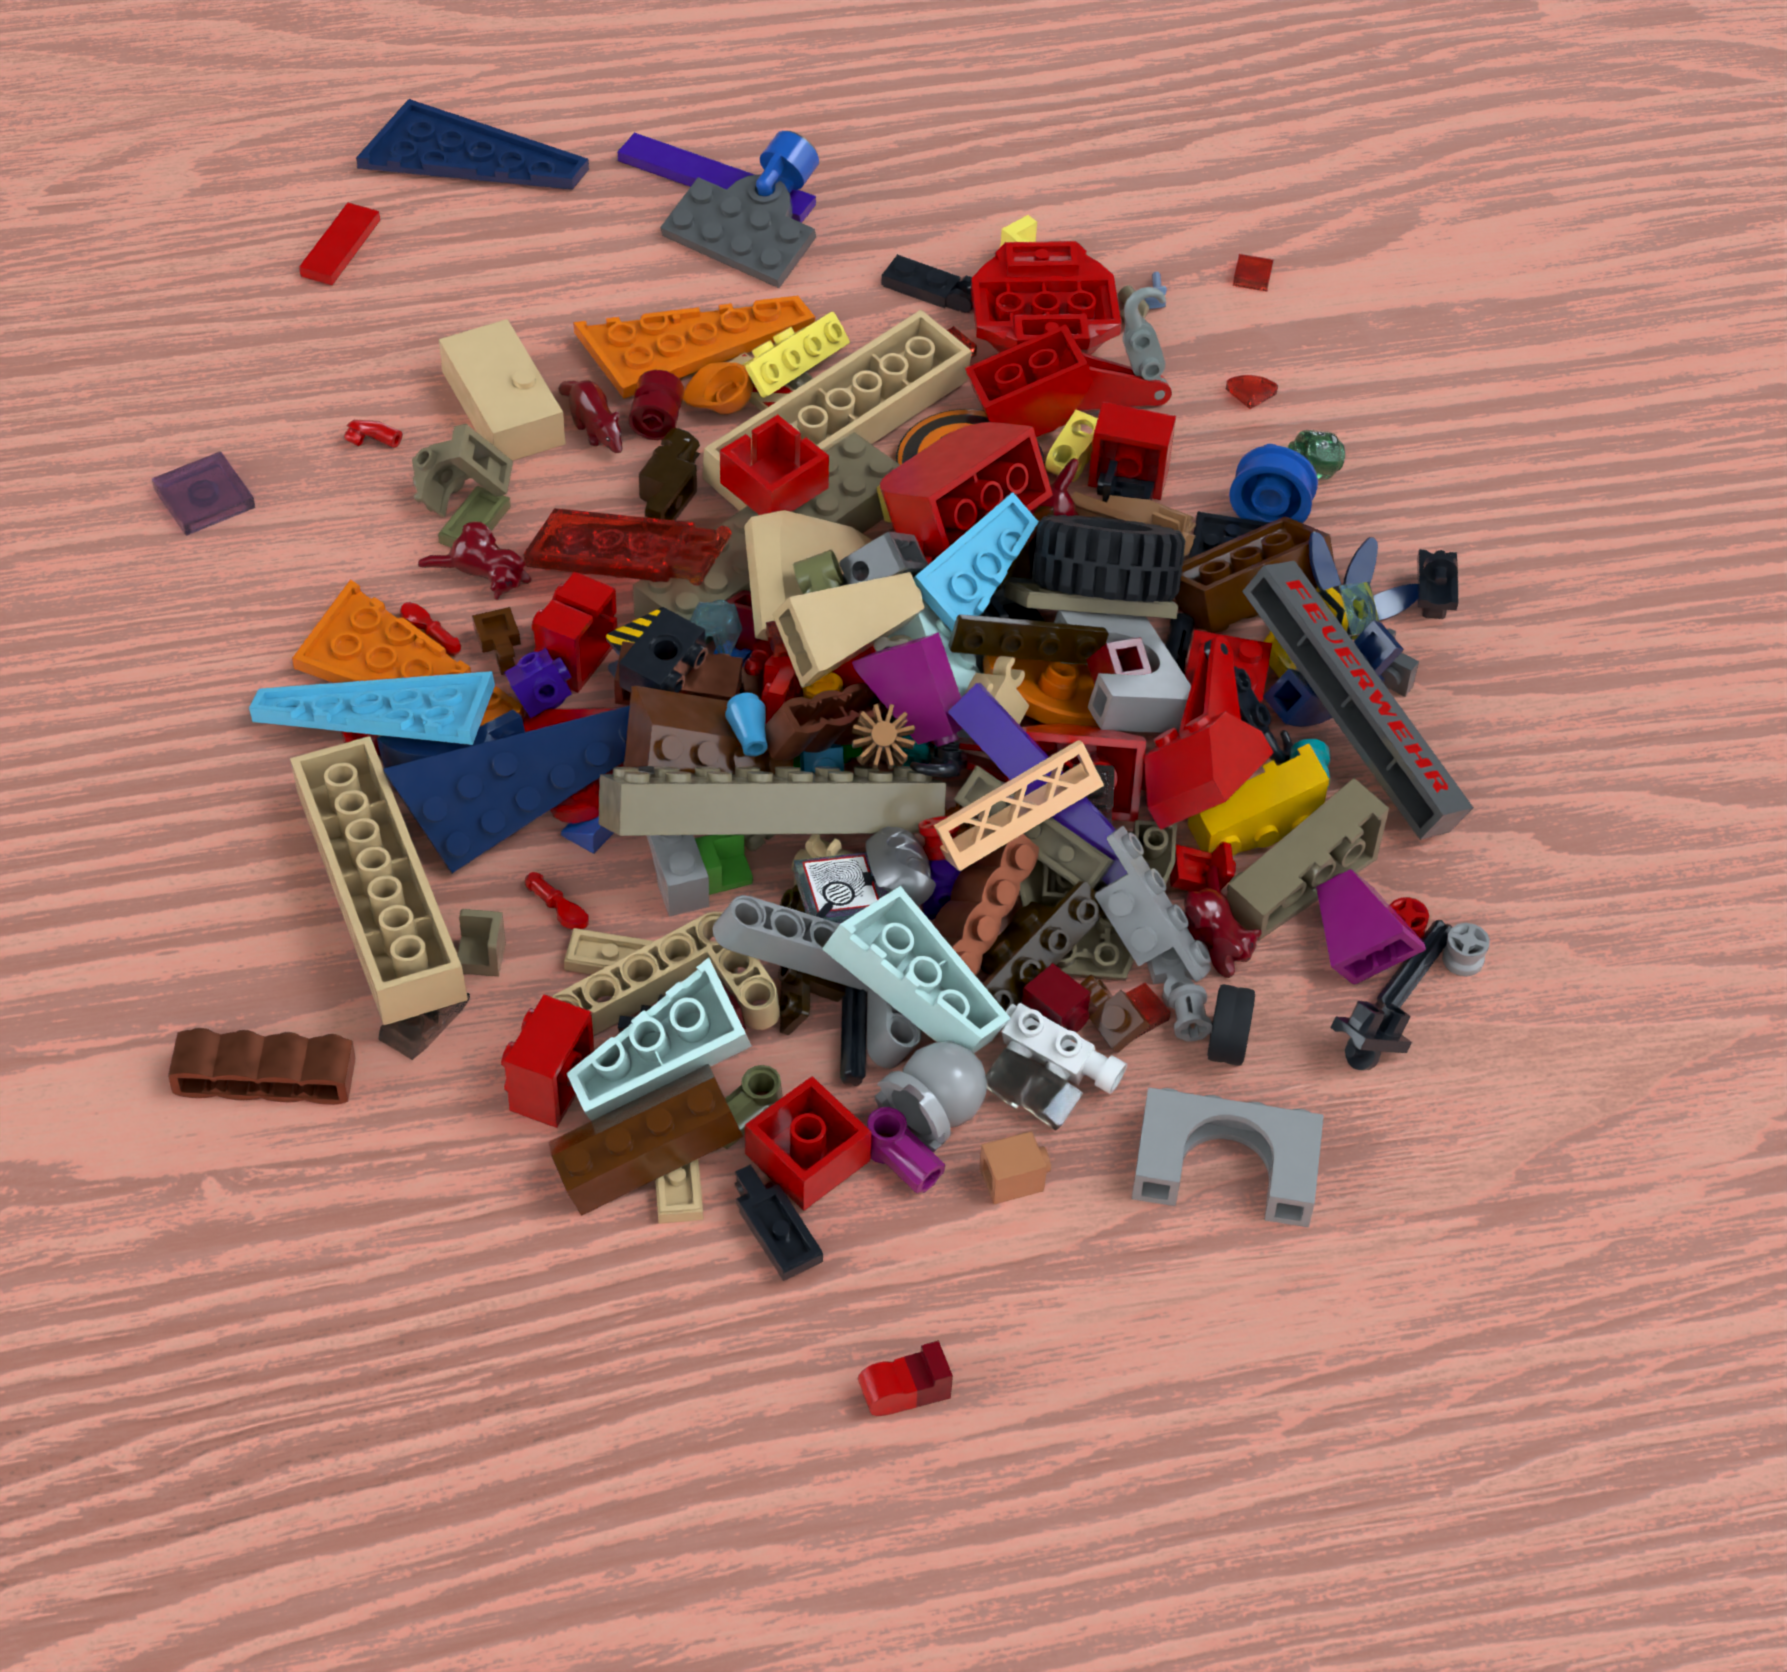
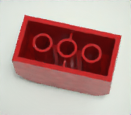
M995 422L973 424L948 433L892 470L880 482V489L894 532L911 534L915 536L917 541L923 540L926 556H933V561L1012 492L1029 511L1053 496L1033 426Z

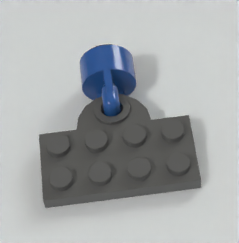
M779 131L762 152L760 164L764 171L761 175H752L740 179L727 190L698 177L660 227L662 236L780 288L816 239L814 228L791 218L793 216V206L790 192L801 189L818 167L819 157L814 146L806 138L792 131Z

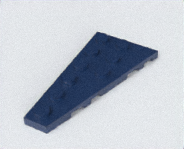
M411 99L405 102L356 157L357 169L571 190L574 189L589 170L588 158Z
M630 706L383 768L382 771L450 873L453 874L599 779L600 774H606L614 767L622 764L625 761Z

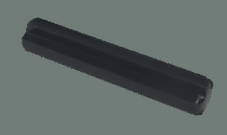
M1436 920L1431 924L1421 938L1426 950L1405 960L1378 995L1375 1006L1381 1009L1384 1003L1394 1004L1399 1008L1403 1005L1447 945V936L1452 928L1451 925L1445 924L1442 920Z
M845 985V996L842 997L840 1079L844 1084L856 1086L860 1085L866 1076L867 991Z

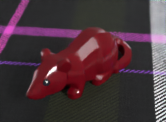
M590 380L579 382L563 381L558 387L559 393L569 397V407L573 422L578 430L586 428L589 444L591 446H598L600 442L612 452L621 453L623 446L621 440L622 431L618 424L619 412L615 411L612 413L609 410L608 400L602 389Z

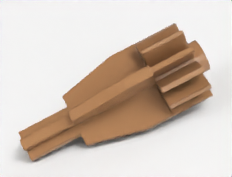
M1074 491L1073 496H1071L1075 503V511L1079 516L1121 519L1173 528L1174 530L1181 531L1186 541L1184 556L1192 548L1195 535L1191 534V531L1196 527V523L1192 522L1193 516L1146 499L1110 495L1106 503Z
M878 704L873 707L876 723L864 711L860 714L857 721L858 725L854 724L852 733L861 735L864 738L853 740L852 747L855 749L869 745L857 758V761L862 766L873 763L872 769H877L880 760L883 764L887 762L888 770L893 769V766L901 767L907 761V755L899 746L913 749L915 741L902 738V736L913 734L915 727L914 725L905 727L908 721L906 719L908 715L906 712L893 723H890L894 708L892 704H890L886 721H882Z

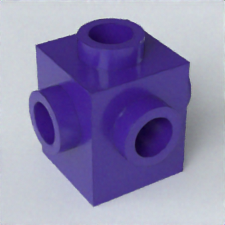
M546 648L540 652L526 654L519 660L516 666L505 671L511 688L530 718L546 709L559 707L568 696L572 695L566 682L572 678L561 657L553 660Z

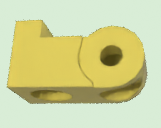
M1076 409L1052 445L1046 459L1045 470L1059 475L1071 459L1076 458L1079 464L1076 475L1072 482H1075L1082 473L1085 464H1088L1091 459L1093 434L1098 418ZM1081 424L1091 427L1092 433L1088 434L1081 431Z

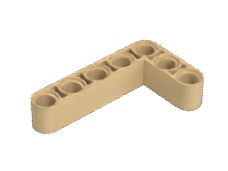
M717 911L702 915L552 996L553 998L592 1011L594 1036L618 1023L620 1015L631 1016L640 1011L641 1005H652L657 1002L660 994L666 995L665 992L679 981L682 983L697 970L696 967L709 957L720 981L741 1006L744 1022L749 1027L756 1030H764L773 1026L780 1017L776 986L759 959L723 948L717 941H710L714 937V923L723 913ZM677 956H687L685 960L679 962L672 961ZM737 967L746 968V970H744L741 973L730 972L732 969ZM640 976L650 977L643 982L634 981L636 978ZM603 996L612 997L609 1001L606 1002H596L600 997ZM759 999L768 1001L761 1006L751 1005L752 1002Z

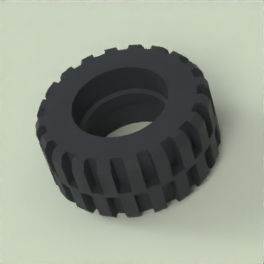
M1048 515L1047 517L1044 516L1037 524L1032 577L1040 587L1067 594L1133 602L1171 601L1180 591L1186 541L1181 531L1169 527H1161L1160 525L1103 517Z

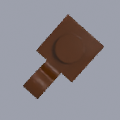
M508 607L472 615L473 628L482 653L494 650L500 673L504 675L505 671L516 666L513 659L515 657L513 646L521 644L520 633L511 608Z
M1092 974L1080 983V985L1091 992L1090 1001L1098 1008L1089 1016V1019L1116 1052L1119 1053L1150 1026V1023L1124 991L1120 990L1112 996L1101 980L1097 981Z

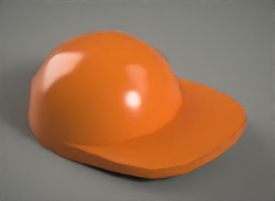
M733 362L709 363L700 368L685 388L683 399L689 406L708 408L716 413L728 415L740 411L750 401L754 386L744 365Z

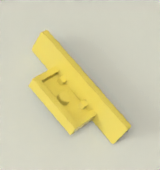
M830 312L797 332H794L792 327L775 335L773 337L774 345L769 340L752 350L754 357L742 365L746 368L760 396L765 398L848 345L850 340L836 314Z

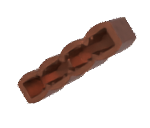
M864 683L850 685L843 692L835 690L823 691L815 695L813 699L804 697L792 698L786 701L765 725L767 750L773 759L791 760L799 756L803 751L818 753L827 750L832 744L851 745L853 740L862 738L861 735L852 733L854 724L858 725L857 721L863 711L876 723L873 713L874 705L878 704L882 721H886L888 709L871 688ZM893 714L891 715L890 723L897 720Z
M1024 834L964 868L954 882L951 900L939 910L934 920V927L976 977L981 967L982 954L992 947L998 937L1001 918L1005 917L1015 905L1020 891V883L1031 874L1037 862L1039 847Z
M194 1028L177 1032L168 1078L173 1094L189 1098L219 1096L232 1100L263 1098L275 1102L306 1100L318 1104H342L349 1100L356 1057L353 1041L337 1034H326L308 1039L293 1032L262 1036L250 1030H238L236 1032L219 1034L207 1028Z

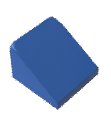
M598 816L589 821L569 823L561 831V836L595 854L614 832L599 825Z

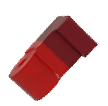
M939 1340L921 1345V1352L894 1359L893 1362L883 1361L872 1364L862 1370L857 1378L870 1413L874 1416L890 1415L951 1399L953 1375Z

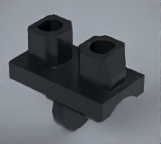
M1419 549L1417 555L1418 607L1422 608V616L1425 618L1444 619L1447 610L1457 611L1459 603L1457 552L1446 553L1443 550H1438L1433 554L1427 550Z
M1358 1001L1350 1018L1336 1016L1330 1027L1335 1032H1345L1351 1037L1345 1048V1056L1349 1065L1356 1070L1364 1071L1374 1068L1379 1062L1381 1052L1407 1053L1412 1044L1409 1039L1402 1035L1411 1016L1394 1004L1384 1003L1382 1008L1379 1009L1367 1001Z

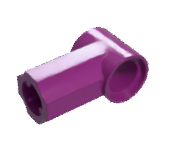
M880 1107L869 1115L867 1128L872 1132L870 1159L877 1163L886 1164L916 1194L919 1192L925 1193L934 1186L939 1177L944 1173L945 1164L907 1128L906 1118L902 1112L896 1108ZM886 1133L893 1137H882L879 1134Z

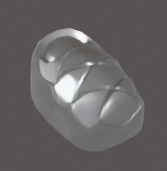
M888 826L875 833L866 841L870 867L878 887L891 892L901 886L917 906L929 899L934 892L936 883L931 879L929 859L923 847L912 833L899 827Z

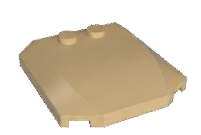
M786 510L751 517L744 525L755 638L784 644L772 614L789 597L803 594L795 576L793 566L795 562L828 550H833L838 562H840L841 559L873 540L853 527Z

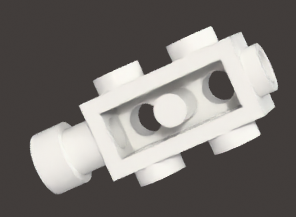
M1021 1003L1018 1006L1014 1004L1009 1006L1006 1013L1011 1019L1002 1030L1004 1044L1008 1045L1006 1047L1007 1052L1023 1062L1028 1063L1031 1058L1045 1066L1043 1069L1044 1073L1062 1084L1069 1080L1079 1085L1084 1075L1095 1080V1086L1109 1094L1113 1093L1126 1071L1127 1063L1113 1055L1107 1058L1095 1051V1045L1081 1038L1076 1032L1067 1030L1042 1016L1037 1010L1030 1009Z

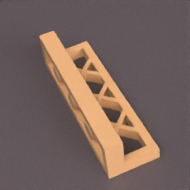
M1079 740L935 824L934 827L943 843L940 849L946 860L957 870L961 871L1104 786L1083 742ZM1077 756L1080 764L1060 775L1064 763ZM1052 771L1050 776L1045 775L1046 773ZM1036 779L1048 782L1024 796L1027 785ZM1014 792H1016L1014 798H1013V797H1009V795H1011V794H1013ZM999 801L1011 803L1008 807L988 818L992 805ZM979 814L978 819L972 818L975 815ZM964 822L975 825L952 839L949 833L950 830Z

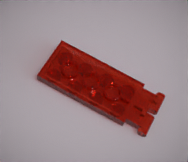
M554 508L524 552L523 557L526 567L567 572L575 571L580 574H595L616 578L649 580L652 582H668L670 578L687 579L691 584L699 586L703 583L715 563V558H718L732 532L724 525L714 530L696 528L694 522Z

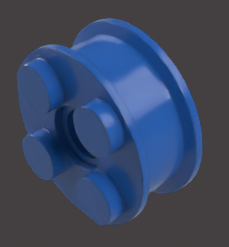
M1266 444L1249 451L1239 461L1235 478L1230 487V503L1235 513L1243 519L1271 523L1286 516L1304 523L1311 512L1312 500L1318 488V478L1312 464L1300 453L1275 444Z

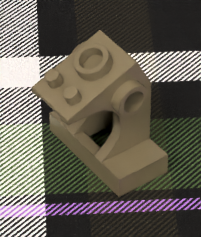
M467 424L454 426L452 440L423 448L412 458L414 470L413 483L417 489L414 498L417 502L424 503L430 512L434 511L443 518L446 516L451 493L458 492L463 487L465 480L472 478L495 497L505 495L508 492L513 461Z

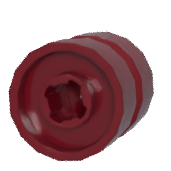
M657 369L647 371L640 376L628 417L629 425L635 433L649 440H662L671 428H676L679 409L681 408L684 396V385L681 380L668 371Z

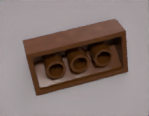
M1284 516L1183 561L1180 591L1176 595L1175 600L1182 611L1194 619L1196 626L1211 633L1222 632L1228 629L1232 623L1243 618H1252L1259 615L1242 591L1264 565L1295 561L1313 587L1317 589L1318 586L1310 565L1309 538L1312 532L1320 533L1334 561L1330 534Z
M641 686L631 687L624 767L639 768V771L654 773V767L680 768V772H689L691 774H695V767H718L720 771L731 772L732 774H735V767H758L760 771L775 774V767H793L794 759H773L768 750L758 756L745 755L739 740L725 717L728 701Z
M707 1064L549 1141L551 1157L563 1185L582 1216L742 1138L743 1135L710 1065Z

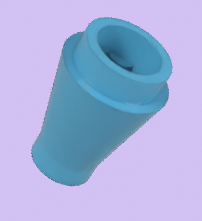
M741 693L732 697L727 703L725 717L739 740L744 754L747 756H758L764 753L768 747L765 733V704L753 693Z

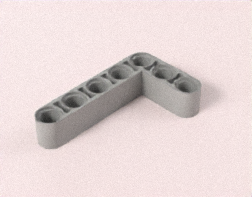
M737 896L713 926V935L723 948L867 991V1051L870 1058L883 1068L891 1069L896 1067L920 1042V1028L822 950L840 925L839 923L751 896Z

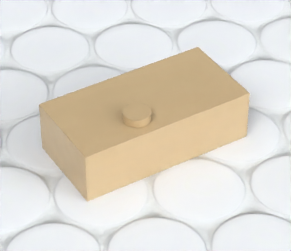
M508 319L439 339L442 372L478 434L512 461L565 445L563 411Z

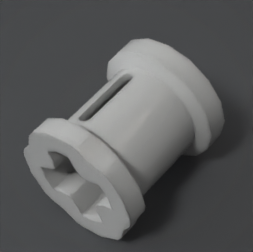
M1188 984L1179 986L1169 994V1004L1171 1008L1175 1009L1177 1022L1174 1024V1033L1177 1038L1185 1041H1198L1204 1039L1212 1032V1021L1206 1016L1204 1005L1208 998L1205 988L1199 985ZM1190 997L1191 1002L1187 1003L1186 998ZM1194 1023L1195 1028L1192 1029L1190 1024Z

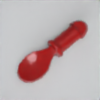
M405 602L401 606L400 617H403L418 629H425V634L444 647L446 654L454 656L461 651L462 645L457 637L454 638L447 632L439 621H433L430 614L424 608L412 602Z
M766 640L754 642L753 652L744 663L745 672L748 675H759L766 661L779 649V645Z
M531 872L525 877L527 889L530 892L533 891L545 901L548 908L556 909L557 920L562 926L573 930L574 928L584 929L589 925V915L584 909L565 899L563 892L556 890L545 881L543 875Z

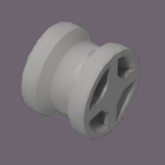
M1461 923L1452 927L1448 933L1447 945L1443 951L1442 960L1445 967L1450 972L1459 976L1467 977L1480 972L1484 966L1485 955L1489 949L1490 939L1487 932L1471 923Z

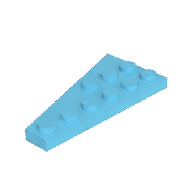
M492 671L261 688L258 689L249 710L252 722L473 745L494 690L495 682Z

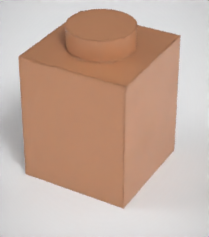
M1032 1131L981 1144L979 1169L993 1204L1044 1191L1046 1173L1051 1171V1163L1046 1148L1044 1146L1038 1147Z

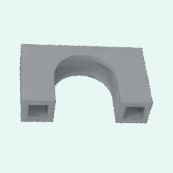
M1058 610L1054 623L1104 627L1109 633L1106 643L1142 638L1152 670L1151 674L1121 675L1098 673L1088 709L1100 729L1164 733L1169 729L1176 728L1179 733L1191 685L1147 617ZM1060 662V663H1063V664H1079V663Z
M1148 1087L1132 1199L1176 1206L1182 1164L1188 1152L1203 1142L1227 1139L1250 1147L1265 1163L1269 1184L1264 1220L1309 1227L1315 1204L1324 1115L1311 1113L1304 1109L1291 1110L1266 1106L1260 1102L1247 1103L1222 1099L1216 1095L1202 1096L1178 1092L1171 1088L1157 1089Z

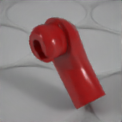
M354 419L346 425L348 429L344 434V439L360 446L363 444L365 436H368L392 448H396L400 444L403 434L400 430L380 421Z

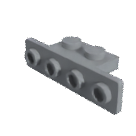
M1124 826L1119 827L1107 837V841L1124 866L1127 874L1098 890L1095 898L1138 967L1174 947L1195 982H1198L1211 970L1209 964L1211 959L1206 947L1199 940L1195 941L1187 929L1188 920L1186 915L1178 905L1171 903L1164 892L1166 890L1165 882L1159 872L1154 868L1150 869L1142 856L1144 853L1143 847L1138 838L1133 833H1128Z

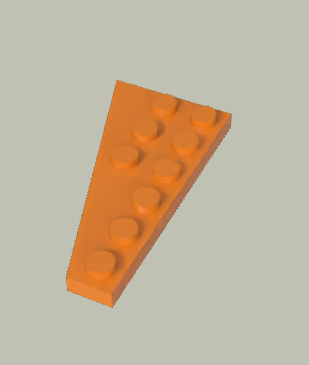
M797 295L755 300L753 306L733 308L732 303L718 305V310L700 312L699 307L645 313L640 317V320L621 322L619 317L606 318V324L587 326L586 321L573 322L575 335L622 398L625 399L634 395L640 376L647 371L655 369L665 370L681 378L699 371L700 368L709 363L724 362L738 357L744 352H751L769 340L775 343L773 339L775 335L792 327L794 332H797L815 322L816 317Z
M351 579L292 657L294 669L333 683L471 673L470 666L462 660L456 662L446 654L444 647L403 617L397 618L388 612L383 602L376 597L369 598L361 592L360 585ZM495 685L480 726L511 710L519 713L523 719V705Z

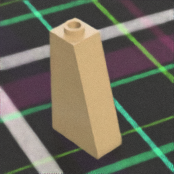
M911 572L792 596L772 615L800 685L803 688L810 686L874 646V642L880 637H888L906 626L925 609L920 589L916 586Z

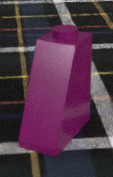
M939 632L868 654L852 662L855 671L889 710L890 704L894 705L892 714L896 719L904 712L908 714L906 718L908 721L905 727L914 725V733L910 734V736L918 745L934 741L935 746L938 747L959 739L957 732L963 730V728L948 711L961 699V695Z
M1352 869L1337 874L1332 879L1316 886L1331 968L1353 985L1426 950L1424 942L1373 886Z

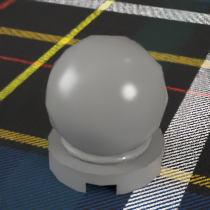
M952 1041L935 1042L916 1050L904 1066L902 1072H890L877 1084L881 1087V1091L875 1095V1101L878 1108L891 1107L902 1112L906 1118L907 1128L932 1152H935L950 1137V1128L958 1127L971 1120L982 1106L987 1090V1079L982 1062L971 1050Z

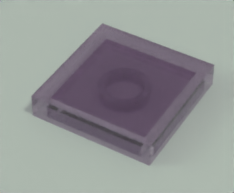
M221 451L152 478L155 492L186 536L256 508L253 495Z

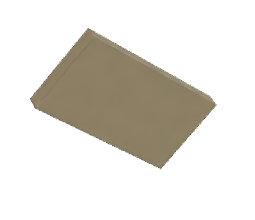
M1008 582L1005 586L1004 597L1026 608L1177 618L1178 605L1168 600L1166 602H1133L1092 598L1049 590L1034 583Z

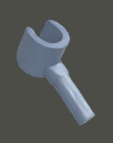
M1154 272L1152 274L1153 288H1157L1166 295L1167 288L1161 285V274ZM1148 297L1144 299L1149 305V309L1166 307V302L1162 304L1157 298Z

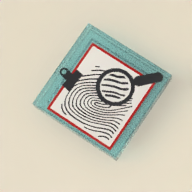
M867 852L794 860L793 872L807 914L841 924L890 893L878 887L870 867Z

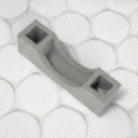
M646 835L654 861L658 887L669 917L709 907V876L694 836Z

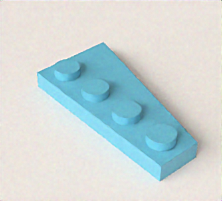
M1013 492L913 578L916 586L921 591L922 599L951 631H953L958 615L980 616L984 612L994 591L1008 573V568L1013 560L1017 558L1039 522Z

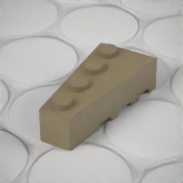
M1353 778L1248 869L1232 878L1227 886L1228 893L1226 899L1234 919L1247 930H1261L1262 934L1257 939L1260 941L1318 901L1316 886L1349 869L1358 873L1376 861L1389 807Z

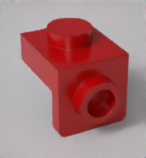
M1222 841L1212 853L1176 844L1175 864L1170 874L1171 887L1198 892L1207 887L1206 874L1209 867L1215 865L1218 867L1220 889L1222 890L1232 880L1236 872V862L1233 860L1231 843Z

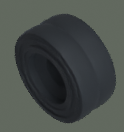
M1226 984L1220 985L1207 1053L1208 1060L1237 1066L1242 1065L1244 1062L1255 1002L1254 990L1243 987L1237 988Z

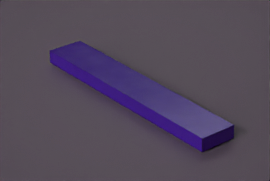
M635 132L617 152L619 162L690 187L699 177L727 190L736 181L755 175ZM792 190L790 192L793 206V216L791 218L802 223L816 206V196L801 190Z
M976 683L948 711L1010 780L1049 758L981 683ZM1052 771L1046 773L1045 775L1050 776ZM1038 779L1027 785L1025 796L1048 782ZM1087 797L1082 798L1052 816L1056 821L1115 861L1102 879L1107 885L1127 874L1124 866L1107 841V837L1116 829Z

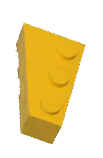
M1308 743L1298 748L1300 755L1277 766L1273 760L1262 765L1265 772L1247 780L1226 802L1189 817L1188 827L1200 850L1212 853L1222 841L1231 843L1233 856L1254 848L1269 847L1282 840L1323 805L1330 779L1310 744Z

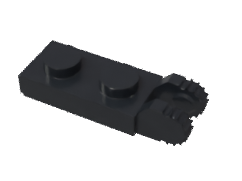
M898 254L882 274L881 285L883 287L944 309L947 307L961 311V313H969L973 309L971 295L972 277L970 276L960 277Z

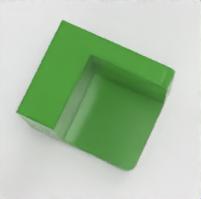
M707 835L695 838L709 876V895L753 883V875L744 854V835Z

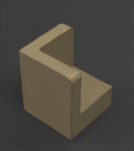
M461 909L459 915L461 940L457 955L462 965L463 974L499 977L506 945L503 912Z

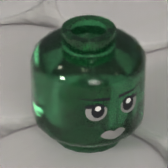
M1306 429L1299 432L1295 440L1291 441L1288 445L1289 449L1300 453L1312 464L1318 479H1329L1343 467L1345 447L1333 432Z

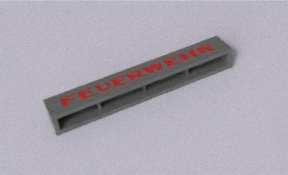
M1289 561L1264 565L1242 592L1417 837L1422 840L1451 832L1474 807L1297 563Z

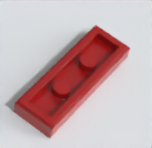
M347 202L299 266L300 276L333 285L380 222L379 211Z

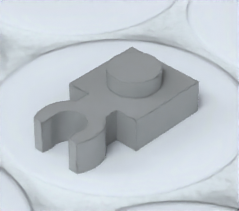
M1174 947L1147 962L1152 983H1164L1162 1001L1166 1007H1171L1169 1004V994L1172 990L1179 986L1194 984L1192 981L1193 977ZM1187 997V1003L1191 1002L1190 997Z

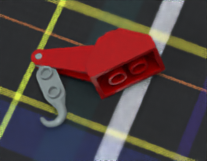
M1153 287L1140 288L1133 292L1125 303L1124 316L1126 320L1122 340L1131 367L1082 353L1066 324L966 367L965 371L989 422L1033 426L1035 436L1039 437L1066 425L1076 409L1079 411L1101 409L1102 402L1127 407L1160 406L1167 403L1172 396V390L1166 379L1161 375L1165 369V359L1153 326L1138 311L1140 302L1148 297L1157 298L1160 303H1165L1166 298L1163 292Z

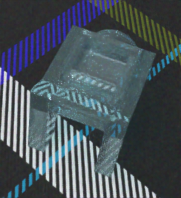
M724 600L698 602L689 620L705 628V641L708 636H713L718 653L731 655L743 630L735 604H729Z

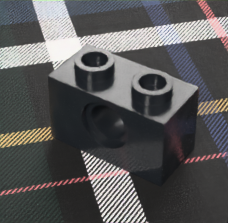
M664 607L619 662L620 687L631 692L632 686H641L679 693L685 683V677L693 668L698 669L706 658L708 649L705 647V628Z

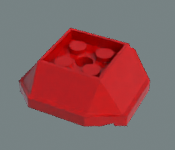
M1077 241L1005 242L995 252V257L985 263L971 278L976 338L988 341L999 353L1065 324L1068 326L1081 352L1088 355L1094 353L1106 341L1120 335L1121 318L1114 275L1100 262L1088 256L1087 250Z

